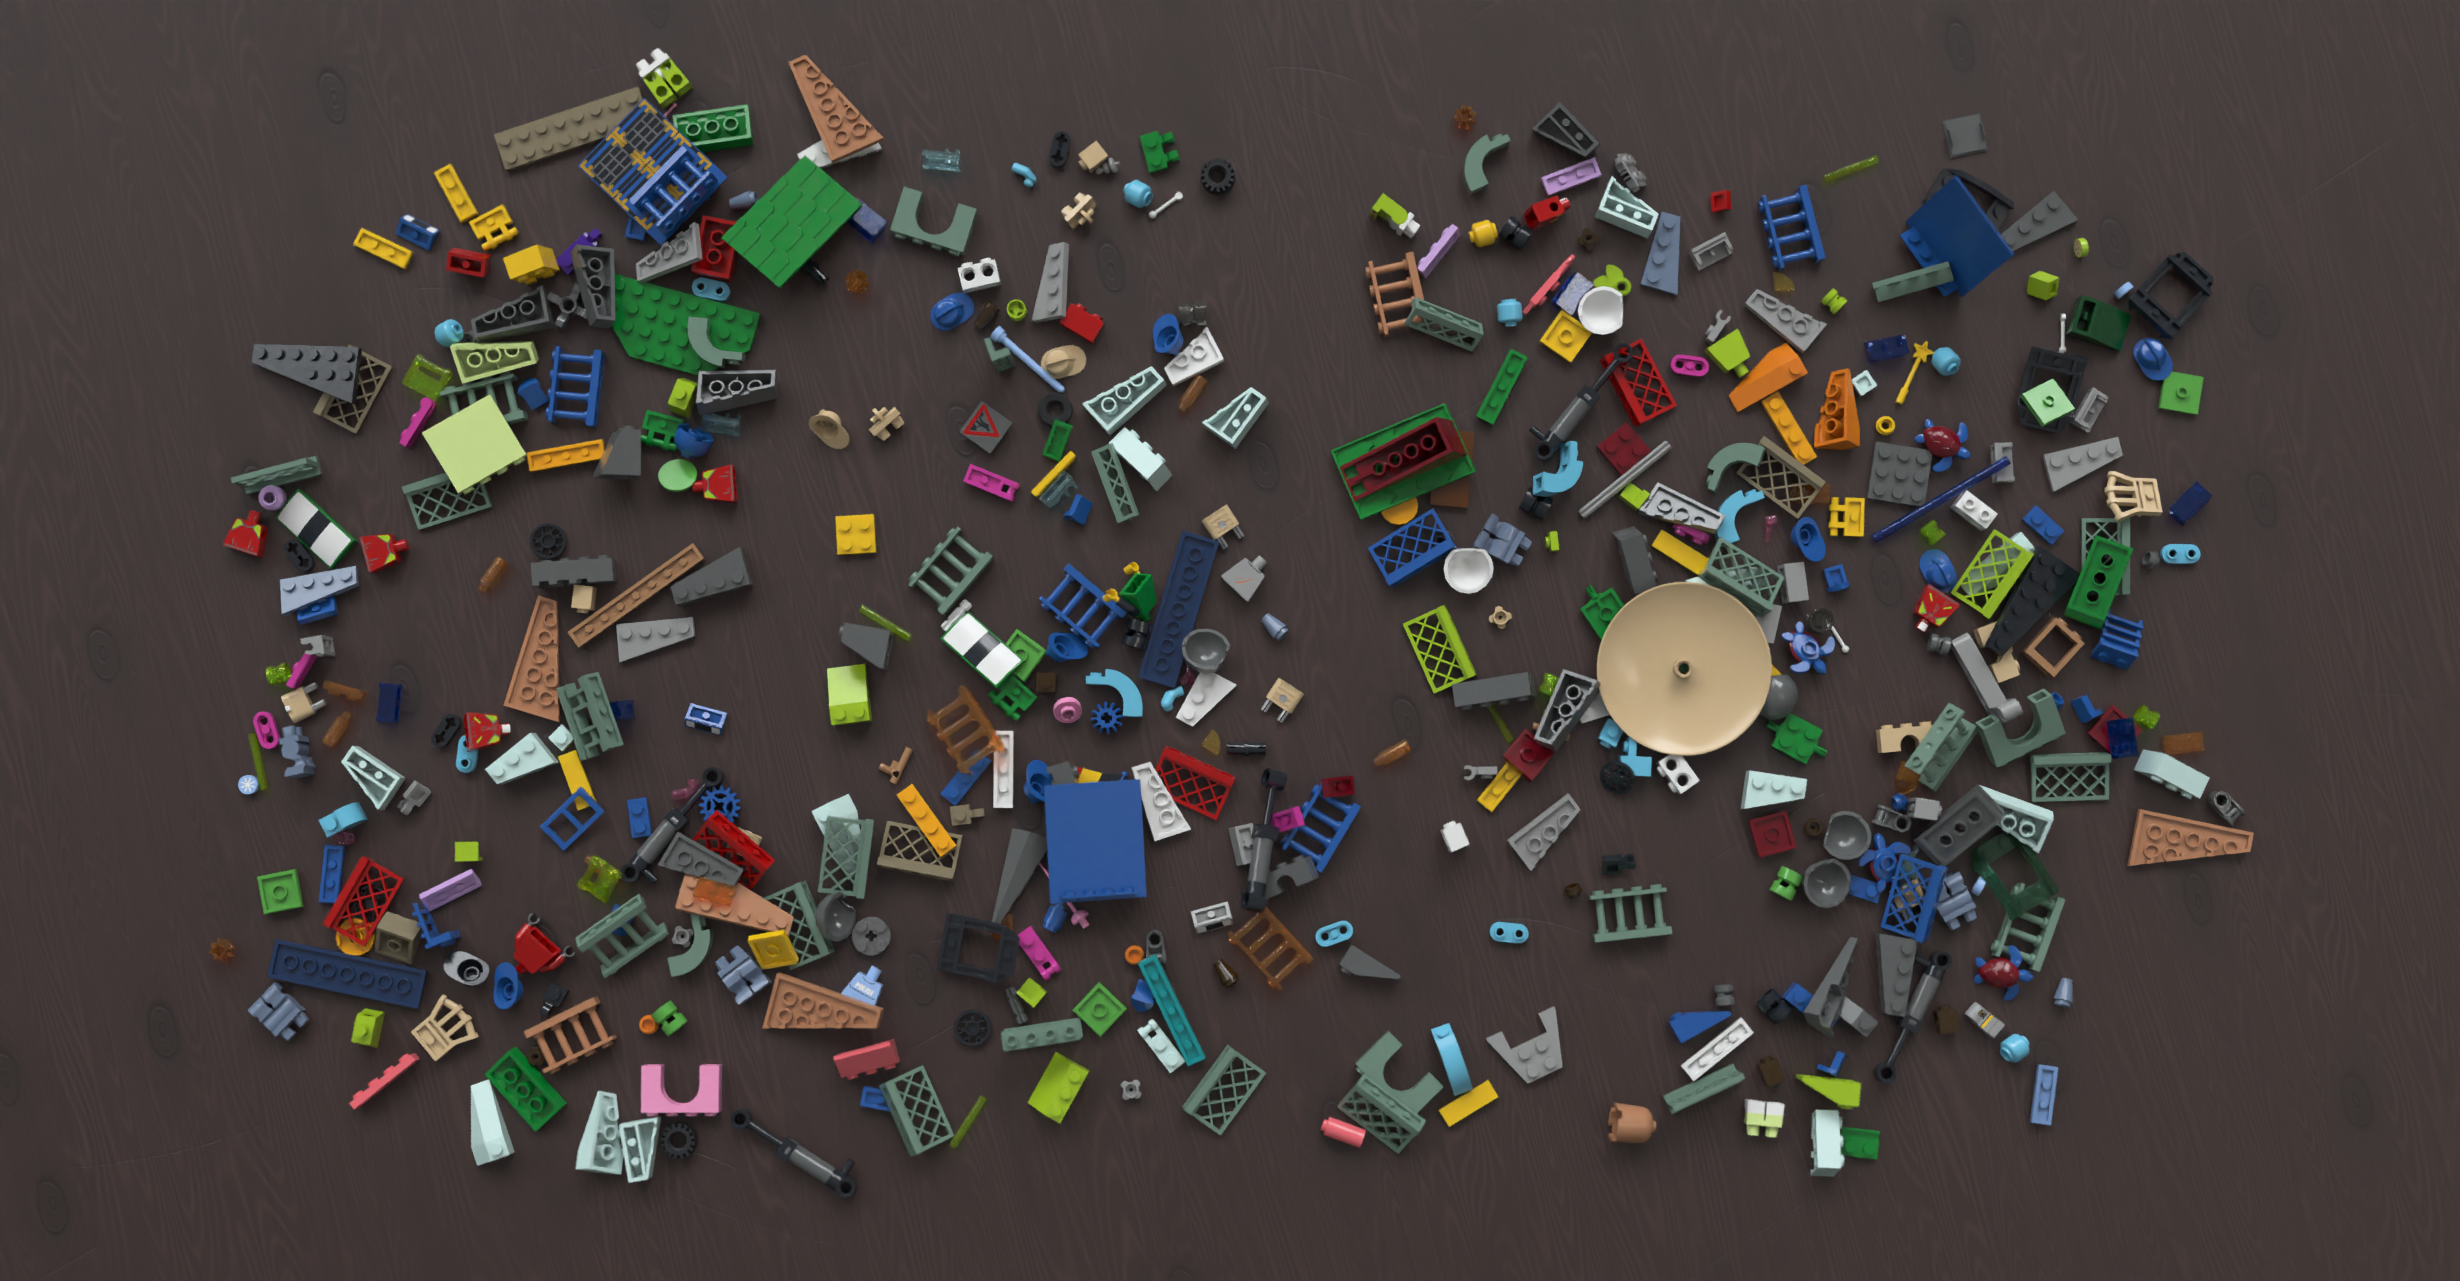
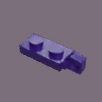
M596 228L589 234L585 232L556 259L557 264L568 275H571L575 271L570 255L572 249L576 244L597 247V241L603 236L602 233Z

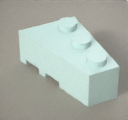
M1613 176L1607 184L1595 218L1645 238L1649 237L1658 217L1656 211L1641 199L1638 200L1630 193L1629 189L1622 187Z
M1250 387L1232 400L1229 405L1218 410L1208 420L1203 421L1202 424L1210 432L1236 449L1269 402L1265 396Z
M1124 427L1109 444L1113 443L1116 453L1158 491L1172 476L1164 464L1166 460L1159 453L1154 455L1151 452L1153 448L1147 442L1141 443L1138 440L1140 436L1134 430L1128 431Z
M352 746L341 761L378 810L386 809L406 779L359 746Z
M2143 749L2134 768L2135 771L2149 777L2151 780L2166 785V788L2181 792L2180 795L2187 799L2192 797L2200 799L2209 780V777L2167 754Z
M1746 771L1741 809L1804 799L1807 779Z
M1815 1110L1812 1114L1811 1139H1813V1151H1811V1158H1814V1169L1811 1170L1810 1176L1834 1177L1844 1165V1156L1840 1152V1147H1843V1136H1840L1842 1117H1839V1111Z
M661 1116L624 1122L619 1125L629 1183L647 1180L653 1175Z

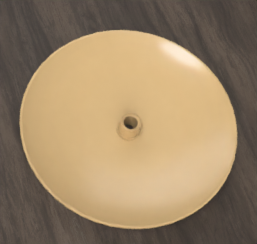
M1674 582L1663 584L1644 591L1631 599L1620 609L1608 625L1603 635L1597 658V680L1601 684L1599 687L1600 694L1607 711L1616 724L1636 742L1649 749L1670 755L1687 756L1703 754L1717 750L1738 738L1759 715L1766 701L1771 683L1772 663L1770 649L1766 636L1756 618L1748 608L1730 594L1701 583ZM1682 663L1688 665V671L1685 674H1681L1678 670L1679 665Z

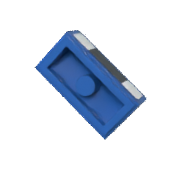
M406 214L399 220L396 235L430 251L440 230Z
M690 703L684 719L685 726L722 735L728 713Z

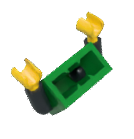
M1132 562L1124 568V572L1128 576L1134 575L1120 591V598L1115 589L1105 591L1107 594L1102 598L1105 602L1115 601L1116 605L1123 609L1127 615L1139 617L1140 621L1146 622L1151 618L1149 612L1156 604L1152 574H1144L1142 571L1139 572L1138 564Z

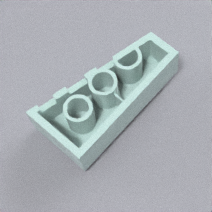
M1151 366L1130 377L1129 380L1117 384L1107 392L1097 395L1094 399L1082 403V405L1111 436L1167 384Z
M1981 786L2005 811L2003 820L1997 825L2039 853L2053 822V811Z

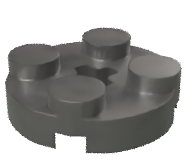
M866 917L856 923L852 931V941L859 952L865 955H877L883 952L890 944L891 930L882 919ZM870 930L873 931V934H877V938H874L873 942L866 937Z

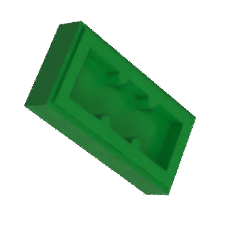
M1055 419L1042 455L1060 462L1073 426Z

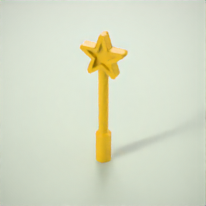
M1928 341L1922 346L1916 343L1913 344L1916 352L1912 358H1916V361L1895 401L1900 405L1903 404L1907 396L1909 385L1920 361L1922 360L1925 363L1927 355L1934 353L1927 349Z

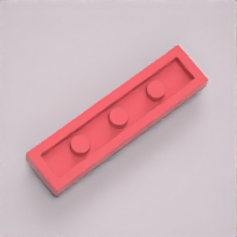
M416 1053L405 1054L398 1060L400 1063L397 1066L393 1067L392 1065L383 1072L384 1076L382 1078L372 1080L368 1084L369 1088L364 1092L363 1090L357 1092L353 1096L354 1100L349 1104L353 1109L360 1108L420 1060Z

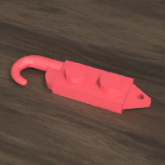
M1570 255L1530 299L1527 307L1522 311L1525 315L1532 308H1535L1537 304L1541 306L1547 299L1545 295L1549 290L1553 292L1560 284L1558 282L1559 278L1573 263L1575 255Z

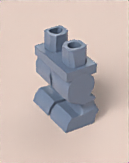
M1490 514L1482 528L1483 531L1480 532L1472 547L1484 549L1491 557L1504 564L1509 563L1519 566L1523 557L1515 553L1517 547L1527 551L1532 541L1524 536V532L1519 531L1509 523L1499 522V518L1496 515ZM1489 534L1494 535L1495 538H1498V539H1492V538H1490V537H1489Z
M295 726L282 728L284 738L279 739L280 745H283L282 755L284 758L295 761L294 767L286 769L285 777L297 779L315 775L316 766L312 761V757H308L310 749L306 743H309V738L303 736L302 728Z
M1953 871L1946 875L1936 909L1940 921L1945 922L1950 930L1961 926L1957 919V916L1961 914L1966 922L1977 918L1974 910L1976 905L1967 890V886L1964 885V880L1959 871ZM1946 887L1950 890L1949 894L1946 892Z
M737 945L729 951L735 959L733 962L729 963L726 957L723 956L715 964L719 970L718 975L722 978L727 988L731 992L736 993L735 999L738 1005H742L756 995V993L771 984L772 981L762 972L763 970L752 955ZM747 980L752 983L751 986L747 984Z
M276 982L247 1011L252 1016L257 1017L259 1022L263 1023L275 1036L280 1035L288 1041L296 1034L290 1025L295 1022L301 1028L309 1021V1018L304 1013L305 1008L302 1005L300 1006L293 996L287 993L283 994L281 992L283 989L280 982ZM271 1003L273 1008H270L268 1004Z

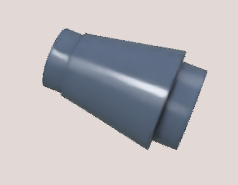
M749 190L729 199L732 210L750 209L759 198L755 191L751 192Z
M1269 613L1261 619V622L1273 639L1280 641L1289 632L1287 625Z
M2061 978L2053 998L2055 1000L2054 1005L2070 1008V1004L2073 1003V980Z

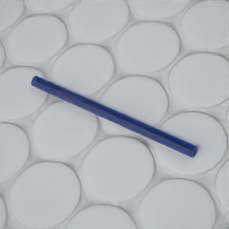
M2007 456L2001 458L1871 535L1875 543L1881 541L2011 464Z

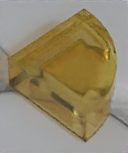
M1773 272L1775 292L1795 289L1793 282L1787 276L1780 272Z
M1212 729L1201 745L1216 756L1220 751V739Z

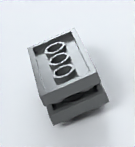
M1977 784L1944 811L1940 817H1937V820L1932 821L1926 828L1921 830L1912 841L1935 865L1946 866L2003 820L2005 811ZM1972 812H1978L1980 815H1975ZM1944 835L1949 836L1951 839L1945 838Z

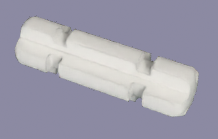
M964 599L959 604L960 607H957L950 614L948 620L943 622L941 628L947 632L966 611L968 612L972 607L971 603Z

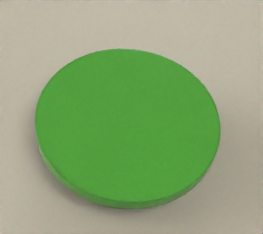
M675 459L661 467L658 478L660 484L665 489L672 492H680L693 486L697 479V471L691 462Z

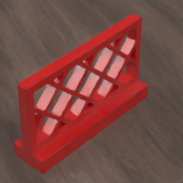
M1642 338L1629 344L1632 349L1634 346L1639 345L1642 350L1641 357L1635 355L1632 357L1639 361L1637 370L1627 367L1628 363H1625V365L1619 364L1609 377L1634 427L1677 406ZM1622 348L1618 351V354L1628 357L1629 352H1624L1627 349ZM1614 352L1599 360L1604 370L1613 361ZM1642 362L1650 365V374L1640 371ZM1626 370L1636 373L1633 382L1625 378ZM1639 375L1648 377L1646 387L1637 384ZM1651 379L1659 382L1660 387L1658 391L1649 388ZM1635 387L1645 390L1642 399L1635 397ZM1647 392L1657 394L1655 403L1645 400ZM1660 396L1666 397L1670 405L1667 407L1658 405ZM1644 404L1653 407L1652 414L1647 417L1642 410Z
M1167 745L1155 768L1157 774L1160 769L1161 774L1159 777L1163 776L1166 789L1173 801L1214 820H1217L1236 779L1231 774ZM1164 759L1172 762L1173 770L1164 773L1161 766ZM1188 769L1191 778L1181 781L1178 770ZM1175 772L1179 782L1169 785L1165 775ZM1203 776L1207 778L1209 785L1199 789L1195 779ZM1193 780L1196 790L1186 793L1183 783ZM1180 784L1184 795L1176 797L1172 795L1170 788ZM1220 784L1227 787L1223 795L1216 797L1213 786ZM1210 788L1214 798L1203 801L1200 791ZM1198 793L1201 803L1191 804L1188 796ZM1216 802L1218 808L1215 814L1207 811L1206 803Z
M718 810L705 821L702 828L692 839L695 842L698 839H705V848L712 852H720V856L725 859V852H731L733 860L728 861L737 866L746 865L747 872L742 874L738 883L749 890H752L768 868L775 862V859ZM707 827L713 830L716 835H709ZM710 839L717 840L718 847H711ZM722 840L728 843L730 848L723 847ZM737 853L742 855L745 860H738ZM751 865L757 868L760 873H753ZM742 877H749V886L743 882Z
M362 856L323 925L366 947L405 879L377 864L369 857ZM372 867L379 869L380 878L370 879L369 872ZM389 877L398 880L395 887L387 889L385 879ZM381 880L384 891L374 893L372 882ZM368 884L371 894L361 897L360 887ZM385 893L386 903L378 906L375 896ZM372 897L374 908L364 910L362 899ZM359 901L361 911L351 914L349 906L352 902ZM375 910L377 916L375 922L368 923L365 912ZM362 914L364 925L355 927L352 916ZM349 917L350 929L344 930L338 927L342 919ZM366 928L367 935L364 941L357 937L355 929Z

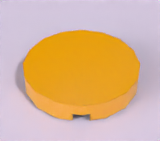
M1417 498L1385 510L1381 514L1391 524H1406L1417 513Z
M353 918L355 927L364 925L363 919ZM349 919L344 921L339 927L344 930L350 929ZM366 928L355 929L357 937L364 941L367 935ZM338 931L336 933L337 946L346 954L364 955L375 944V932L366 947Z

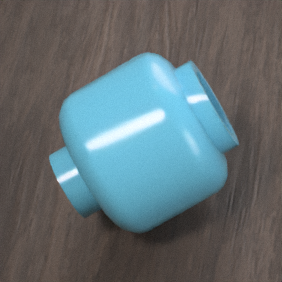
M1138 180L1127 183L1123 190L1125 201L1138 208L1147 206L1153 197L1150 186Z
M1516 299L1501 300V303L1497 305L1498 321L1505 323V327L1517 326L1516 322L1523 319L1521 303L1516 302Z
M446 320L435 328L436 341L444 347H450L452 344L459 343L463 339V328L455 320Z
M1939 348L1933 353L1932 365L1941 375L1947 376L1958 371L1961 359L1951 348Z
M2012 1034L2002 1041L2000 1045V1054L2008 1062L2017 1063L2027 1056L2030 1050L2027 1038L2018 1034Z

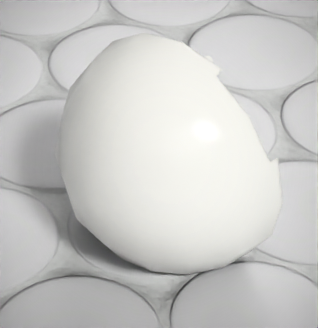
M1605 286L1593 288L1587 292L1581 299L1578 308L1579 319L1583 326L1592 333L1599 335L1611 334L1620 329L1623 325L1622 294L1614 288Z
M1459 548L1452 550L1446 558L1444 574L1445 579L1452 588L1458 592L1470 594L1478 592L1487 585L1492 578L1494 568L1491 557L1484 549Z

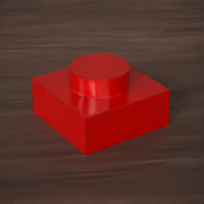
M1723 190L1711 193V212L1717 213L1731 210V191Z

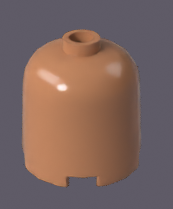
M1614 1103L1615 1108L1611 1107L1608 1125L1612 1126V1133L1608 1134L1610 1141L1638 1144L1648 1141L1652 1132L1656 1130V1121H1653L1651 1112L1642 1106Z

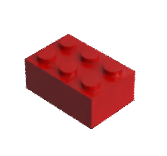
M703 215L700 227L703 260L692 264L691 272L694 275L727 282L733 281L738 252L721 237L736 222Z

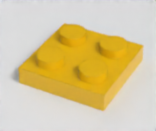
M1561 310L1539 342L1571 363L1592 332L1587 330L1582 323Z
M874 514L835 516L837 555L877 553Z
M785 930L749 936L748 943L762 970L798 963L799 958Z

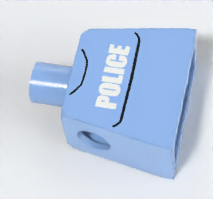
M871 966L867 975L861 971L858 972L841 994L876 1006L884 986L877 981L882 971L875 966Z

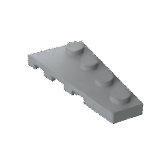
M2115 437L2042 455L2051 492L2121 457L2123 453L2119 438Z
M694 617L616 624L620 663L695 637Z

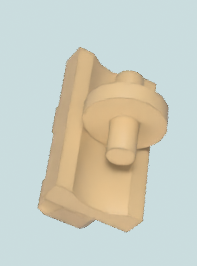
M1078 193L1074 198L1075 203L1078 205L1074 209L1066 206L1061 211L1065 217L1064 219L1072 229L1078 224L1082 226L1086 221L1091 224L1093 222L1091 216L1095 213L1093 209L1097 206L1089 194L1086 196Z
M885 407L879 412L874 408L872 411L875 415L870 420L875 424L869 430L874 436L877 435V437L885 441L891 435L885 428L890 422L896 429L904 424L899 415L901 413L894 407L883 416L888 411Z

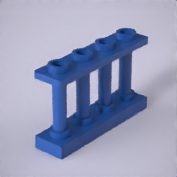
M683 146L629 199L640 212L646 209L658 220L655 226L664 235L672 230L675 224L682 217L686 216L688 211L718 181L710 171L703 174L691 162L694 157ZM685 168L699 179L691 188L678 177ZM672 181L685 193L678 202L664 190ZM658 195L672 207L665 215L651 204Z
M1807 185L1799 186L1796 189V193L1792 196L1771 201L1767 200L1766 195L1760 197L1758 209L1760 213H1763L1764 220H1762L1764 231L1768 232L1767 244L1769 249H1772L1774 255L1772 257L1774 268L1777 267V271L1780 272L1785 268V263L1809 257L1814 259V263L1822 262L1825 259V254ZM1795 202L1800 205L1801 211L1798 214L1772 220L1771 208ZM1797 221L1804 222L1806 228L1804 232L1777 238L1774 227ZM1803 239L1809 240V250L1785 256L1781 255L1779 245Z
M556 346L555 351L552 352L554 368L550 371L552 386L548 390L550 404L546 408V419L551 424H556V418L584 420L589 428H597L605 352L594 350L591 356L564 354V349ZM562 361L588 363L592 366V372L589 375L561 372ZM560 380L587 382L590 385V390L586 394L559 391ZM558 399L586 401L588 404L587 411L582 413L557 410Z
M1068 563L1064 568V571L1067 572L1065 574L1066 577L1047 600L1042 596L1039 598L1042 601L1040 605L1048 612L1053 610L1056 613L1055 618L1062 624L1067 622L1071 625L1069 630L1077 636L1080 634L1086 638L1084 642L1092 649L1094 646L1099 649L1101 645L1096 641L1115 619L1119 617L1124 619L1127 613L1118 607L1113 600L1105 602L1102 597L1106 594ZM1076 580L1081 584L1080 590L1060 612L1052 604L1067 586ZM1091 592L1096 597L1094 599L1095 602L1076 624L1073 623L1067 616L1082 598ZM1106 605L1111 609L1109 611L1110 614L1095 632L1089 636L1082 628L1101 606Z
M1321 783L1319 786L1317 784L1314 786L1310 793L1313 796L1310 802L1305 801L1300 811L1303 812V820L1307 813L1334 828L1333 831L1336 832L1332 839L1330 837L1326 838L1310 827L1302 825L1293 828L1290 835L1286 834L1280 844L1283 845L1282 849L1284 851L1289 846L1305 857L1311 856L1312 861L1316 865V870L1322 873L1361 806L1353 803L1352 806L1350 804L1346 805L1334 797L1323 798ZM1319 797L1343 811V814L1346 815L1343 822H1337L1312 807L1316 798ZM1297 830L1323 844V847L1326 848L1323 855H1317L1292 840Z

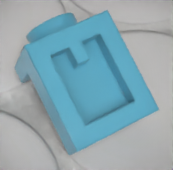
M1608 718L1597 739L1601 741L1600 745L1608 749L1611 747L1616 748L1623 730L1615 721Z

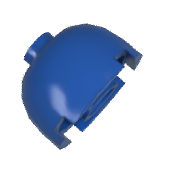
M680 423L675 432L674 442L677 449L681 451V455L689 459L705 455L713 444V436L699 427L691 429L689 428L690 424Z

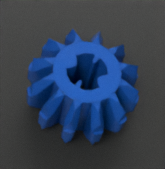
M1104 702V709L1098 704L1099 713L1092 710V713L1097 715V717H1092L1091 721H1098L1093 727L1097 728L1101 725L1099 733H1102L1104 728H1106V733L1110 734V727H1112L1114 732H1117L1118 730L1114 725L1122 726V723L1117 721V719H1122L1123 715H1116L1121 709L1117 708L1113 711L1114 703L1111 704L1110 709L1107 702ZM1105 713L1112 716V721L1109 720L1110 723L1102 720V716H1105Z

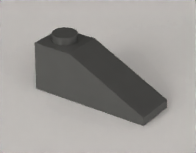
M1352 944L1339 962V965L1342 966L1340 970L1348 975L1353 973L1361 976L1399 979L1401 977L1398 973Z
M1844 995L1837 1015L1861 1036L1867 1037L1879 1022Z

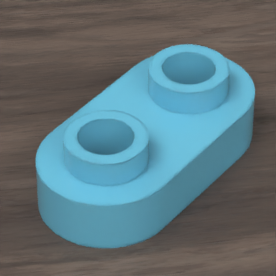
M697 278L692 284L694 294L701 298L724 302L731 294L729 286L724 282ZM700 284H704L703 290L698 289ZM719 288H723L722 294H717Z
M2169 544L2161 549L2160 557L2167 564H2192L2199 560L2200 550L2193 544ZM2170 550L2174 552L2173 557L2169 555ZM2190 550H2191V551L2193 552V554H2194L2193 557H2190V556L2188 555V552H2189Z
M464 735L458 743L456 766L459 771L470 773L477 766L479 750L467 752ZM464 760H468V766L466 767L463 766Z
M1339 921L1320 928L1316 932L1315 938L1319 945L1327 947L1349 939L1353 934V927L1347 921ZM1342 926L1347 928L1345 934H1341L1339 931ZM1323 933L1329 935L1327 940H1322L1321 935Z
M1495 922L1491 925L1489 931L1490 936L1494 940L1510 943H1523L1529 935L1528 929L1524 925L1517 923ZM1498 928L1503 929L1502 935H1497L1496 930ZM1517 930L1522 931L1521 937L1516 936L1515 933Z

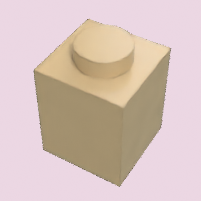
M1097 141L1078 154L1080 159L1078 163L1084 171L1088 169L1090 173L1109 159Z
M574 585L571 608L577 609V613L588 614V610L594 611L597 588Z

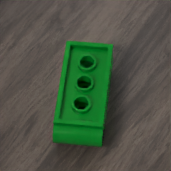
M2096 535L2064 616L2101 630L2134 549ZM2106 554L2113 557V563L2109 566L2104 565L2102 562V558ZM2099 572L2104 573L2106 576V580L2102 584L2095 581V575ZM2092 590L2096 591L2099 595L2098 600L2095 602L2088 599V593Z

